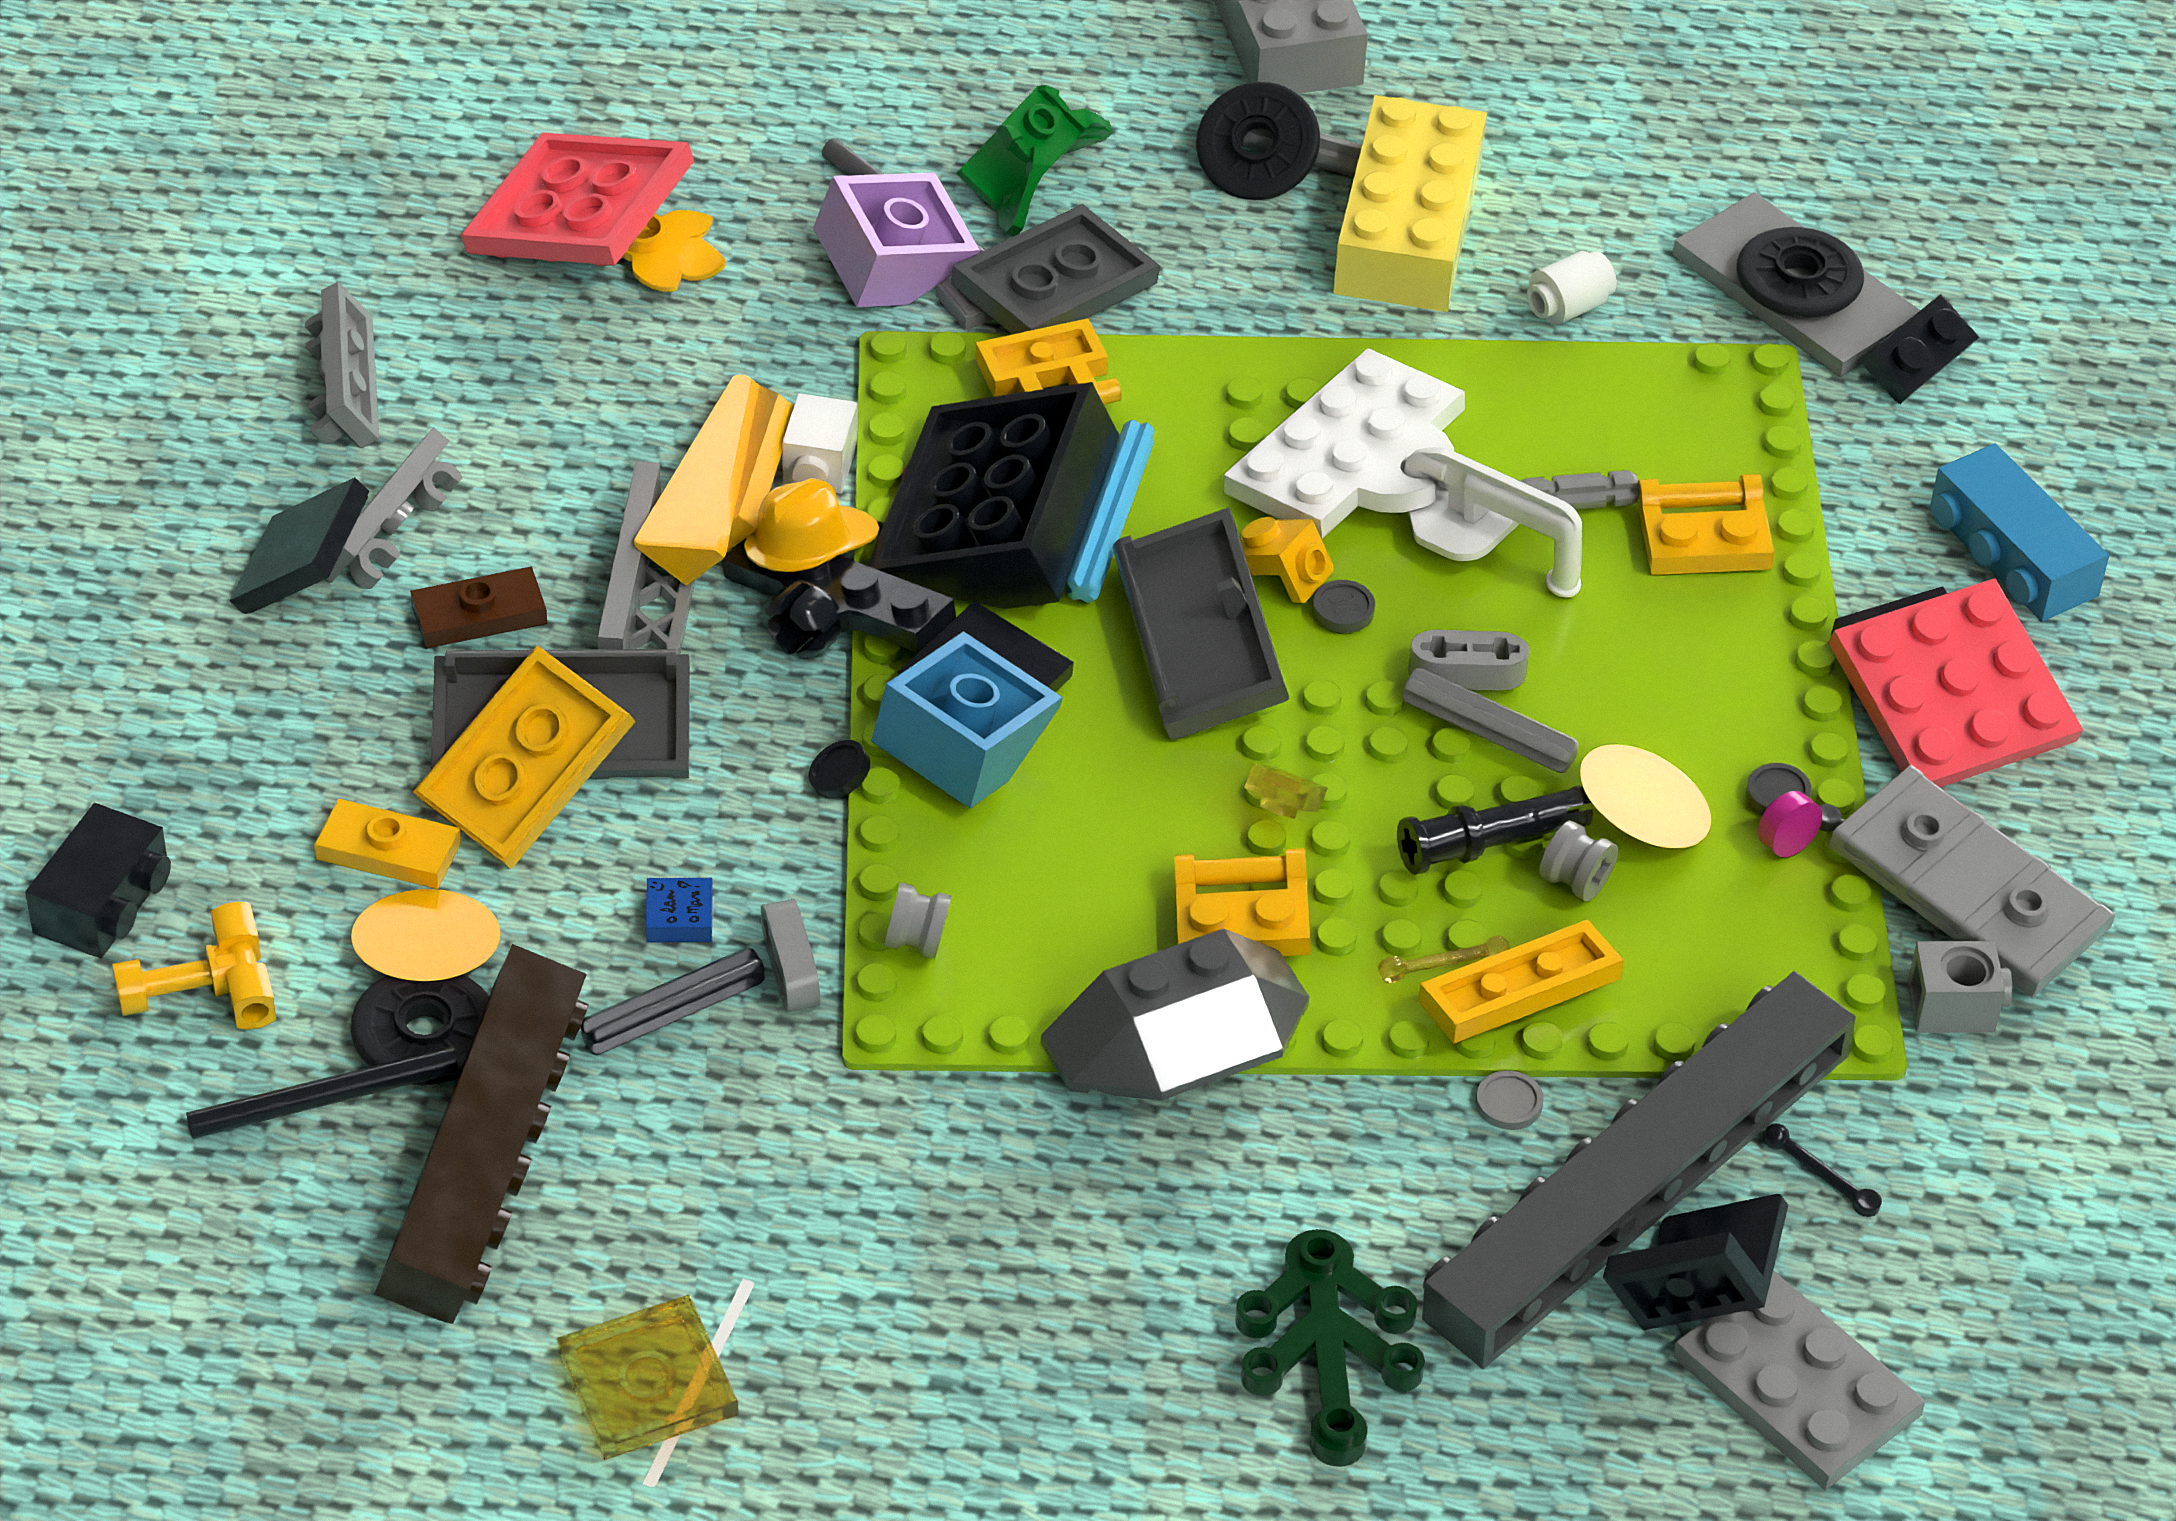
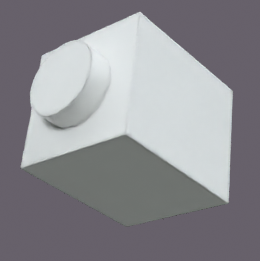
M798 393L782 442L783 484L802 482L814 478L829 483L834 487L836 493L843 492L857 447L858 402Z

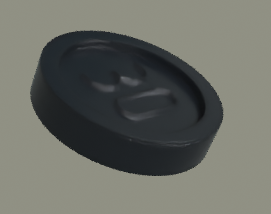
M854 740L835 742L823 749L813 760L808 774L809 782L816 792L824 798L834 799L845 796L854 791L865 780L870 770V757L861 744Z

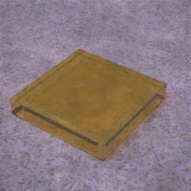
M689 1294L556 1338L558 1354L604 1460L739 1415L737 1398Z

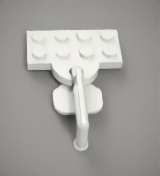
M1369 348L1223 475L1224 494L1280 520L1312 519L1321 539L1358 506L1377 512H1408L1413 536L1419 545L1452 560L1470 561L1487 555L1519 524H1522L1554 539V567L1546 575L1545 583L1547 588L1553 594L1563 598L1573 597L1581 589L1582 521L1576 510L1565 501L1454 452V447L1442 430L1465 410V391Z

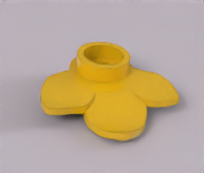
M674 210L663 216L655 213L622 256L625 260L632 262V273L638 281L653 290L661 292L676 291L681 283V279L688 281L708 279L722 271L726 266V260L721 253L702 239L710 230L713 217L691 210Z

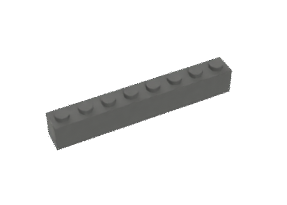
M1796 971L1789 974L1774 988L1770 985L1762 988L1753 997L1747 1010L1730 1025L1727 1023L1718 1025L1708 1035L1702 1049L1685 1063L1679 1060L1669 1066L1659 1079L1657 1086L1640 1101L1631 1099L1625 1103L1613 1118L1611 1125L1595 1139L1587 1137L1581 1140L1572 1149L1565 1164L1546 1179L1544 1176H1541L1531 1182L1522 1193L1519 1202L1501 1218L1493 1216L1486 1220L1474 1234L1471 1243L1455 1257L1445 1256L1436 1262L1423 1281L1422 1320L1480 1368L1484 1369L1606 1266L1608 1256L1620 1254L1848 1058L1856 1016Z

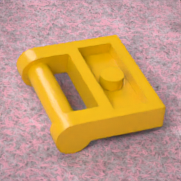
M1742 474L1739 481L1659 485L1658 479L1638 480L1639 496L1637 505L1650 575L1772 569L1774 548L1763 502V485L1760 474ZM1741 506V510L1662 514L1661 510L1667 508Z
M1305 848L1285 849L1286 855L1213 860H1195L1194 854L1175 855L1178 944L1224 928L1279 950L1282 956L1311 955ZM1286 881L1288 888L1197 894L1196 886Z

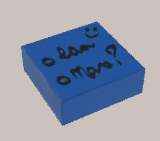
M712 877L647 878L646 943L712 942Z

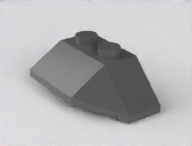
M1223 928L1104 970L1041 1034V1045L1069 1091L1088 1093L1090 1089L1114 1096L1162 1101L1282 1057L1296 1031L1301 1016L1305 1014L1309 1006L1310 997L1279 950Z

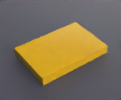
M537 645L421 781L413 793L454 827L460 828L462 833L511 869L633 726L635 720L628 712Z

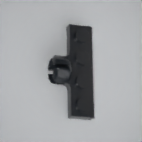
M744 539L722 559L724 575L727 579L772 596L765 607V614L770 617L768 620L769 634L785 652L789 654L795 653L809 638L813 637L810 642L797 652L799 658L802 659L821 655L837 640L840 633L850 629L863 631L918 653L956 618L953 598L840 555L812 569L795 572L772 571L757 566L747 557L744 548L746 539Z

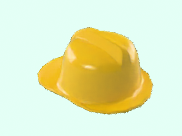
M810 478L802 482L779 486L771 490L763 498L758 512L757 529L751 535H747L744 548L747 557L759 567L772 571L795 572L812 569L828 562L837 555L866 545L876 538L879 526L876 519L866 512L839 505L835 489L829 483L821 479Z

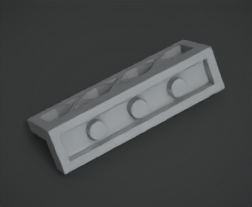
M635 461L597 636L598 649H637L653 641L660 649H676V654H681L695 580L686 586L671 574L661 578L649 567V564L653 561L640 552L633 543L635 536L661 495L660 463ZM646 581L649 584V586L644 588ZM662 596L674 608V611L652 622L640 611V607ZM668 631H670L669 638L665 635Z

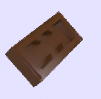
M532 566L410 591L412 608L425 649L547 624V609Z

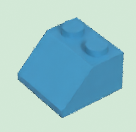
M963 631L886 683L871 742L944 790L950 796L967 807L972 808L1010 780L1060 708L1063 697Z

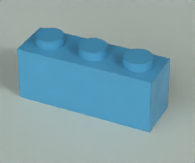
M1996 443L1938 468L1929 508L1935 520L1941 527L1949 529L1970 550L1972 557L1979 565L1987 567L2007 587L2011 597L2017 603L2025 605L2043 622L2099 597L2110 555Z

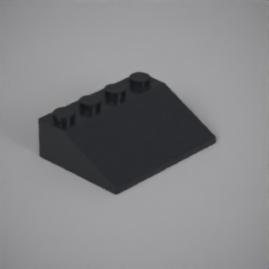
M1087 382L932 406L867 566L951 598L969 602L976 601L979 604L1000 609L1042 606L1048 603L1059 602L1120 436L1093 383Z

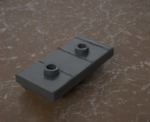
M1230 507L1132 540L1129 535L1118 539L1113 544V552L1157 705L1170 739L1184 737L1275 706L1289 699Z
M676 649L545 650L628 712L635 720L633 726L590 777H593V779H609V777L689 778V654H676ZM446 650L445 656H434L431 770L533 650Z

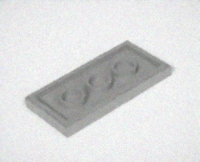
M1756 192L1751 193L1675 240L1673 256L1839 377L1861 365L1860 361L1873 348L1920 311V309L1865 270L1863 288L1856 300L1841 311L1830 315L1811 318L1788 316L1772 311L1756 302L1746 293L1737 276V259L1742 248L1752 238L1765 231L1782 227H1803ZM1792 267L1786 269L1789 273L1796 276L1807 277L1814 275L1813 272L1805 268Z

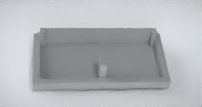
M1913 765L1907 767L1834 830L1830 840V848L1929 921V926L1939 933L1943 931L1955 941H1995L2000 968H2009L2012 983L2032 998L2111 928L2116 915L2106 906L2100 905L2053 871L2051 866L2043 860L2034 857L2001 833L1980 814L1971 811L1934 784Z

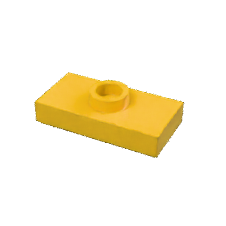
M338 799L314 844L316 860L439 889L461 845V833L458 827Z

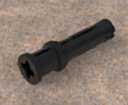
M1578 785L1568 790L1480 811H1475L1472 807L1462 804L1449 808L1447 815L1419 821L1414 816L1401 819L1397 826V843L1400 856L1405 867L1413 875L1427 872L1431 864L1456 858L1463 863L1473 862L1483 854L1485 848L1557 832L1569 820L1583 827L1589 826L1593 819V809L1579 811V809L1567 811V809L1588 804L1591 801L1583 787Z

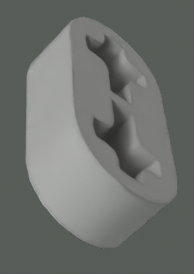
M1425 631L1417 634L1412 639L1408 672L1411 675L1415 669L1423 668L1468 690H1510L1520 686L1526 679L1529 647L1519 636L1506 632Z
M790 899L762 904L761 923L764 941L784 1010L791 1012L819 1007L821 999L817 969L796 900Z

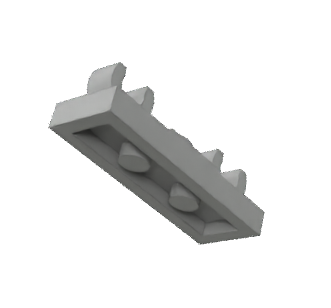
M336 282L321 290L322 312L313 315L305 322V328L315 337V339L306 343V349L319 361V370L325 381L326 394L316 397L308 404L309 410L319 419V421L309 426V431L324 444L335 442L346 432L361 448H364L379 440L373 318L339 282Z
M434 427L359 515L329 578L326 579L327 581L332 583L348 565L355 582L365 589H372L382 578L383 574L370 563L369 559L377 561L384 568H389L400 556L399 551L392 543L381 538H374L381 528L389 535H392L414 509L406 501L412 491L421 507L427 511H435L447 497L435 488L433 482L441 485L444 490L451 492L463 477L453 465L447 462L435 461V458L449 443V440Z

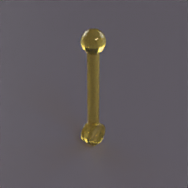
M1493 936L1483 945L1404 961L1398 956H1390L1379 963L1378 971L1385 983H1395L1401 980L1406 973L1490 957L1510 949V945L1506 938Z

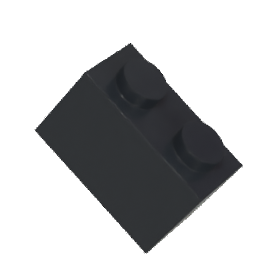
M94 802L25 891L32 933L102 959L117 938L123 939L129 934L135 923L138 909L150 893H159L168 880L171 861L167 857L163 827Z

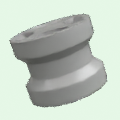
M1569 820L1559 828L1549 842L1540 863V877L1551 883L1562 881L1571 886L1574 896L1583 901H1590L1599 893L1608 880L1617 860L1618 846L1603 838L1595 841L1586 835L1583 826Z
M900 882L884 946L898 949L903 945L917 948L923 957L935 959L951 895L938 892L929 897L918 894L913 885Z

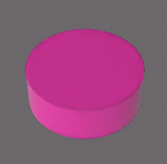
M1800 791L1785 793L1776 798L1763 813L1758 828L1759 839L1776 855L1780 857L1793 856L1802 851L1816 836L1822 822V810L1819 805Z

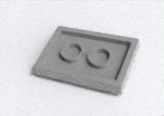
M1774 1270L1765 1307L1707 1318L1676 1341L1673 1357L1825 1491L1921 1417L1925 1400Z

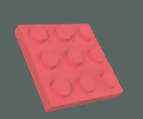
M542 132L461 233L467 254L490 255L498 258L539 259L547 262L589 263L596 266H615L693 164L694 158L689 143Z
M1995 578L1836 629L1828 642L1900 772L1913 765L1926 778L1939 787L2076 742L2083 732L2082 726Z

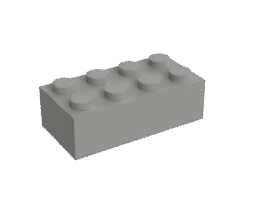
M1214 0L1249 83H1276L1293 90L1297 94L1363 84L1368 33L1353 0Z

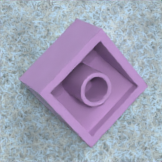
M936 173L833 176L813 227L856 307L909 305L951 277L953 265L980 252Z

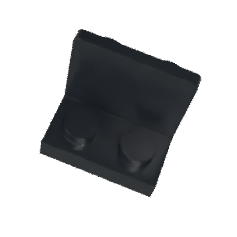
M1773 1194L1667 1216L1661 1223L1656 1247L1608 1256L1603 1278L1642 1330L1763 1308L1766 1304L1788 1203L1781 1194Z

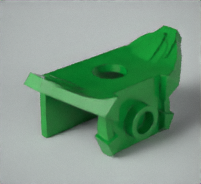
M1046 84L1037 86L956 173L997 212L998 225L1003 230V235L1014 237L1024 229L1034 191L1042 176L1060 156L1105 141L1113 133L1110 121L1087 109L1070 110L1066 102L1059 96L1060 90Z

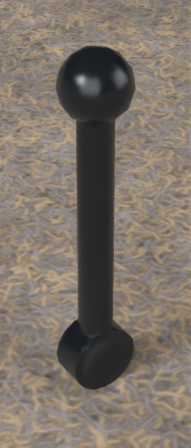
M1773 1123L1767 1126L1763 1133L1764 1143L1769 1148L1783 1149L1853 1201V1208L1859 1215L1872 1217L1878 1214L1882 1199L1876 1191L1867 1188L1860 1190L1793 1141L1790 1138L1789 1130L1784 1125Z

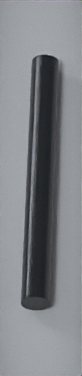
M450 1046L186 1112L191 1136L194 1139L458 1073L459 1067L454 1047Z

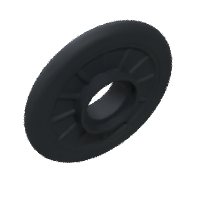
M1270 82L1246 83L1223 93L1206 110L1199 124L1196 138L1198 160L1210 181L1222 191L1248 200L1269 199L1293 189L1311 171L1320 147L1319 124L1310 105L1293 90ZM1257 128L1267 129L1274 135L1273 143L1268 150L1255 154L1244 149L1242 143L1248 132Z
M1782 227L1765 231L1745 244L1737 259V276L1746 293L1762 306L1788 316L1811 318L1839 312L1856 300L1864 284L1863 266L1855 252L1840 239L1811 228ZM1792 267L1805 268L1813 272L1814 275L1807 277L1796 276L1789 273L1786 269Z
M387 975L372 984L355 1005L350 1026L354 1046L360 1057L369 1066L453 1046L459 1067L458 1073L412 1085H436L456 1080L489 995L479 984L465 975L436 981H412ZM422 1016L433 1017L443 1024L440 1030L427 1035L416 1034L407 1027L411 1020Z

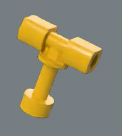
M230 902L211 910L213 931L217 945H205L207 959L143 972L139 959L112 964L122 1016L149 1011L147 1000L149 997L212 985L215 998L222 997L223 994H229L237 1028L256 1029L276 1021L274 997L266 965L257 963L261 959V953L250 903Z

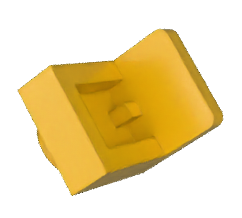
M1263 517L1249 523L1241 532L1240 541L1251 575H1279L1293 603L1307 602L1334 571V565L1312 519L1275 520L1273 517Z

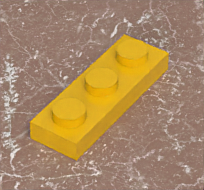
M1587 919L1420 983L1418 1002L1453 1044L1620 980L1622 978L1624 959Z

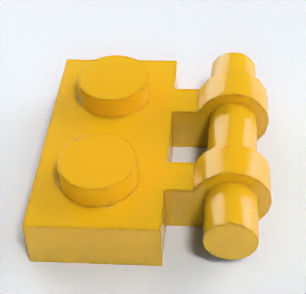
M1088 318L976 342V362L993 397L1041 390L1065 383L1074 385L1092 382L1104 405L1121 401V388L1116 378L1096 382L1094 377L1107 375L1108 356Z

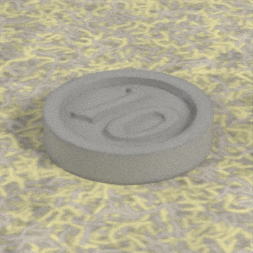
M1499 1071L1492 1073L1481 1081L1477 1089L1476 1107L1479 1114L1485 1121L1501 1129L1517 1130L1528 1127L1539 1118L1543 1108L1544 1097L1540 1086L1531 1077L1520 1072Z

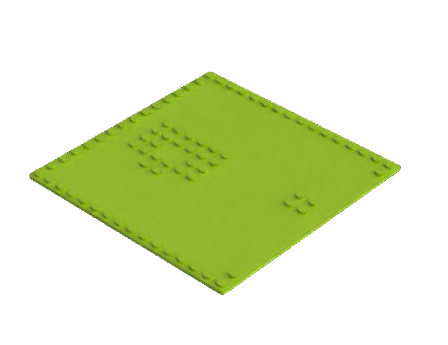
M867 331L861 334L859 342L855 509L866 512L876 519L879 532L874 540L854 549L855 562L866 566L869 563L902 481L903 471L909 464L931 407L993 397L976 362V342L1012 335L1011 333ZM1097 334L1108 356L1107 375L1094 377L1096 382L1116 378L1119 382L1121 401L1104 405L1119 435L1123 425L1133 419L1140 424L1148 422L1155 431L1153 435L1154 444L1120 538L1130 535L1132 540L1228 507H1230L1240 538L1242 530L1249 523L1259 518L1273 517L1224 494L1223 475L1369 348L1465 391V410L1442 430L1454 447V452L1520 482L1525 478L1544 477L1545 480L1550 482L1553 476L1599 472L1604 477H1607L1609 472L1625 470L1636 474L1637 480L1658 479L1659 485L1739 481L1742 474H1760L1763 485V502L1774 548L1772 569L1650 575L1637 503L1634 505L1613 506V503L1606 502V506L1601 508L1576 509L1582 521L1581 589L1575 596L1563 598L1553 594L1545 583L1547 573L1554 567V539L1519 524L1487 555L1475 560L1457 561L1419 545L1414 539L1408 512H1377L1358 506L1322 538L1323 544L1334 565L1333 573L1322 585L1334 580H1350L1365 586L1375 599L1374 617L1369 625L1359 631L1350 633L1329 630L1319 624L1313 615L1314 594L1305 603H1293L1279 575H1252L1289 699L1275 706L1184 737L1170 739L1157 705L1115 555H1113L1099 597L1091 603H1086L1081 599L1072 600L1066 593L1068 587L1066 582L1059 602L1048 603L1042 606H1025L1010 609L982 605L1072 660L1074 666L1072 677L1056 692L1063 697L1060 708L1010 780L972 808L967 807L950 796L944 790L871 742L886 683L897 677V672L917 652L860 630L852 631L850 740L861 744L868 753L871 764L865 780L848 796L842 1061L848 1069L1058 1072L1041 1045V1034L1104 970L1178 945L1175 855L1194 854L1195 860L1284 856L1286 855L1285 849L1305 848L1311 955L1283 957L1309 995V1006L1305 1014L1301 1016L1296 1031L1282 1057L1236 1074L1487 1077L1499 1071H1516L1529 1077L1661 1078L1667 1068L1674 1062L1681 1060L1685 1063L1702 1049L1706 1038L1718 1025L1722 1023L1730 1025L1747 1010L1753 997L1762 988L1768 985L1774 988L1793 971H1796L1856 1016L1849 1057L1822 1080L1897 1081L1906 1074L1908 1064L1880 884L1829 847L1834 831L1825 832L1819 829L1813 840L1799 853L1790 857L1776 855L1760 841L1758 828L1762 814L1750 805L1746 796L1748 779L1755 769L1765 764L1784 763L1800 769L1808 777L1811 783V800L1819 806L1830 804L1837 807L1841 812V818L1844 820L1867 802L1848 677L1828 644L1834 621L1839 617L1798 352L1791 345L1771 343L1731 344ZM1065 383V384L1056 385V386L1047 387V388L1067 386V385H1069V384H1068V383ZM1741 506L1687 507L1661 510L1662 514L1741 510ZM953 598L956 617L972 602ZM1430 630L1498 631L1511 633L1522 638L1529 647L1525 681L1520 686L1510 690L1471 691L1575 738L1579 744L1576 758L1570 768L1565 773H1558L1406 703L1403 699L1404 685L1408 677H1410L1408 668L1412 639L1417 634ZM1604 745H1627L1640 748L1670 762L1697 786L1704 796L1711 814L1710 830L1701 842L1686 848H1664L1645 843L1621 831L1609 822L1592 803L1568 808L1567 811L1572 809H1579V811L1593 809L1592 822L1589 826L1584 827L1586 835L1595 841L1602 838L1607 839L1618 846L1617 860L1608 880L1599 893L1590 901H1583L1574 896L1571 886L1562 881L1551 883L1540 877L1539 869L1542 857L1556 832L1485 848L1483 854L1473 862L1463 863L1456 858L1431 864L1427 872L1418 875L1411 874L1405 867L1397 843L1398 823L1406 817L1414 816L1419 821L1447 815L1449 808L1462 804L1472 807L1475 811H1480L1568 790L1578 785L1582 786L1580 767L1584 757L1593 749ZM1287 881L1196 886L1197 894L1288 889ZM900 882L913 885L918 894L929 897L938 892L951 895L935 959L923 957L917 948L903 945L898 949L884 946ZM1587 919L1624 959L1622 978L1620 980L1453 1044L1418 1002L1420 983Z

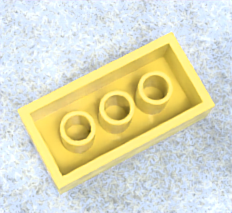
M1374 96L1338 240L1333 294L1448 312L1481 166L1487 112L1469 110L1459 106H1443L1411 101L1400 97Z

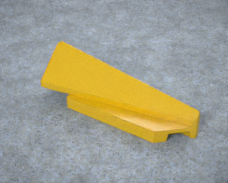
M746 375L733 376L633 540L634 546L687 586L725 558L726 553L746 539L747 535L754 533L757 529L759 508L763 498L770 492L783 451L782 442L794 405L780 394L760 386Z

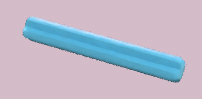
M1133 419L1126 422L1122 427L1067 579L1068 587L1066 593L1072 600L1081 599L1086 603H1091L1099 597L1114 555L1113 544L1121 536L1154 444L1153 435L1155 431L1148 422L1140 424Z

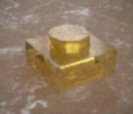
M1253 764L1244 788L1262 795L1259 806L1292 819L1296 818L1298 810L1319 812L1328 789L1325 786L1266 764Z

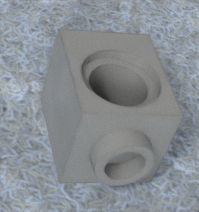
M1995 941L1916 942L1907 981L1916 1033L1995 1032L2001 1007H2009L2012 1000L2011 972L2009 968H2000Z

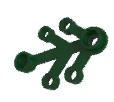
M1315 1229L1302 1232L1290 1241L1285 1252V1267L1287 1270L1265 1291L1251 1290L1242 1294L1237 1301L1235 1316L1237 1329L1243 1335L1257 1339L1267 1337L1273 1333L1277 1326L1278 1315L1306 1292H1309L1310 1311L1270 1348H1253L1245 1354L1242 1360L1241 1382L1243 1387L1254 1395L1268 1396L1274 1394L1282 1386L1283 1376L1315 1347L1322 1410L1317 1412L1311 1422L1309 1445L1313 1455L1319 1461L1330 1466L1343 1467L1357 1462L1362 1457L1366 1448L1368 1432L1365 1419L1350 1403L1344 1348L1378 1371L1383 1382L1389 1388L1401 1392L1413 1390L1420 1385L1423 1379L1425 1358L1418 1347L1409 1343L1390 1345L1339 1308L1338 1291L1373 1313L1376 1325L1381 1330L1390 1334H1402L1414 1326L1418 1305L1416 1296L1405 1287H1381L1353 1267L1354 1253L1350 1244L1343 1237L1328 1230ZM1320 1255L1325 1256L1328 1259L1318 1260L1311 1256ZM1390 1306H1398L1403 1308L1406 1312L1402 1314H1393L1387 1311L1385 1308ZM1259 1310L1267 1314V1316L1253 1318L1246 1313ZM1406 1363L1413 1369L1410 1371H1399L1392 1365ZM1265 1367L1273 1373L1261 1376L1255 1374L1252 1370ZM1330 1426H1343L1350 1430L1337 1432L1332 1430Z

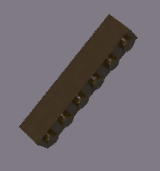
M515 944L511 945L492 987L374 1295L450 1324L454 1323L464 1300L477 1305L492 1269V1265L481 1261L485 1247L487 1246L494 1250L498 1249L512 1215V1211L501 1207L506 1193L513 1196L518 1195L532 1158L520 1154L524 1142L527 1140L535 1144L537 1143L551 1109V1105L540 1101L544 1088L553 1092L556 1091L570 1058V1054L559 1050L563 1037L572 1041L575 1040L589 1006L588 1003L578 1000L587 975L586 973Z

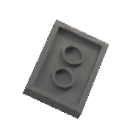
M1081 204L953 265L951 285L1011 334H1017L1086 319L1157 284L1160 265L1085 205Z

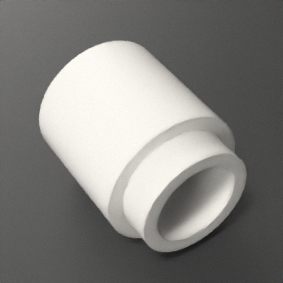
M1579 251L1532 273L1527 291L1528 303L1536 316L1546 319L1552 325H1560L1606 303L1608 296L1616 290V274L1610 261L1598 251L1591 253Z

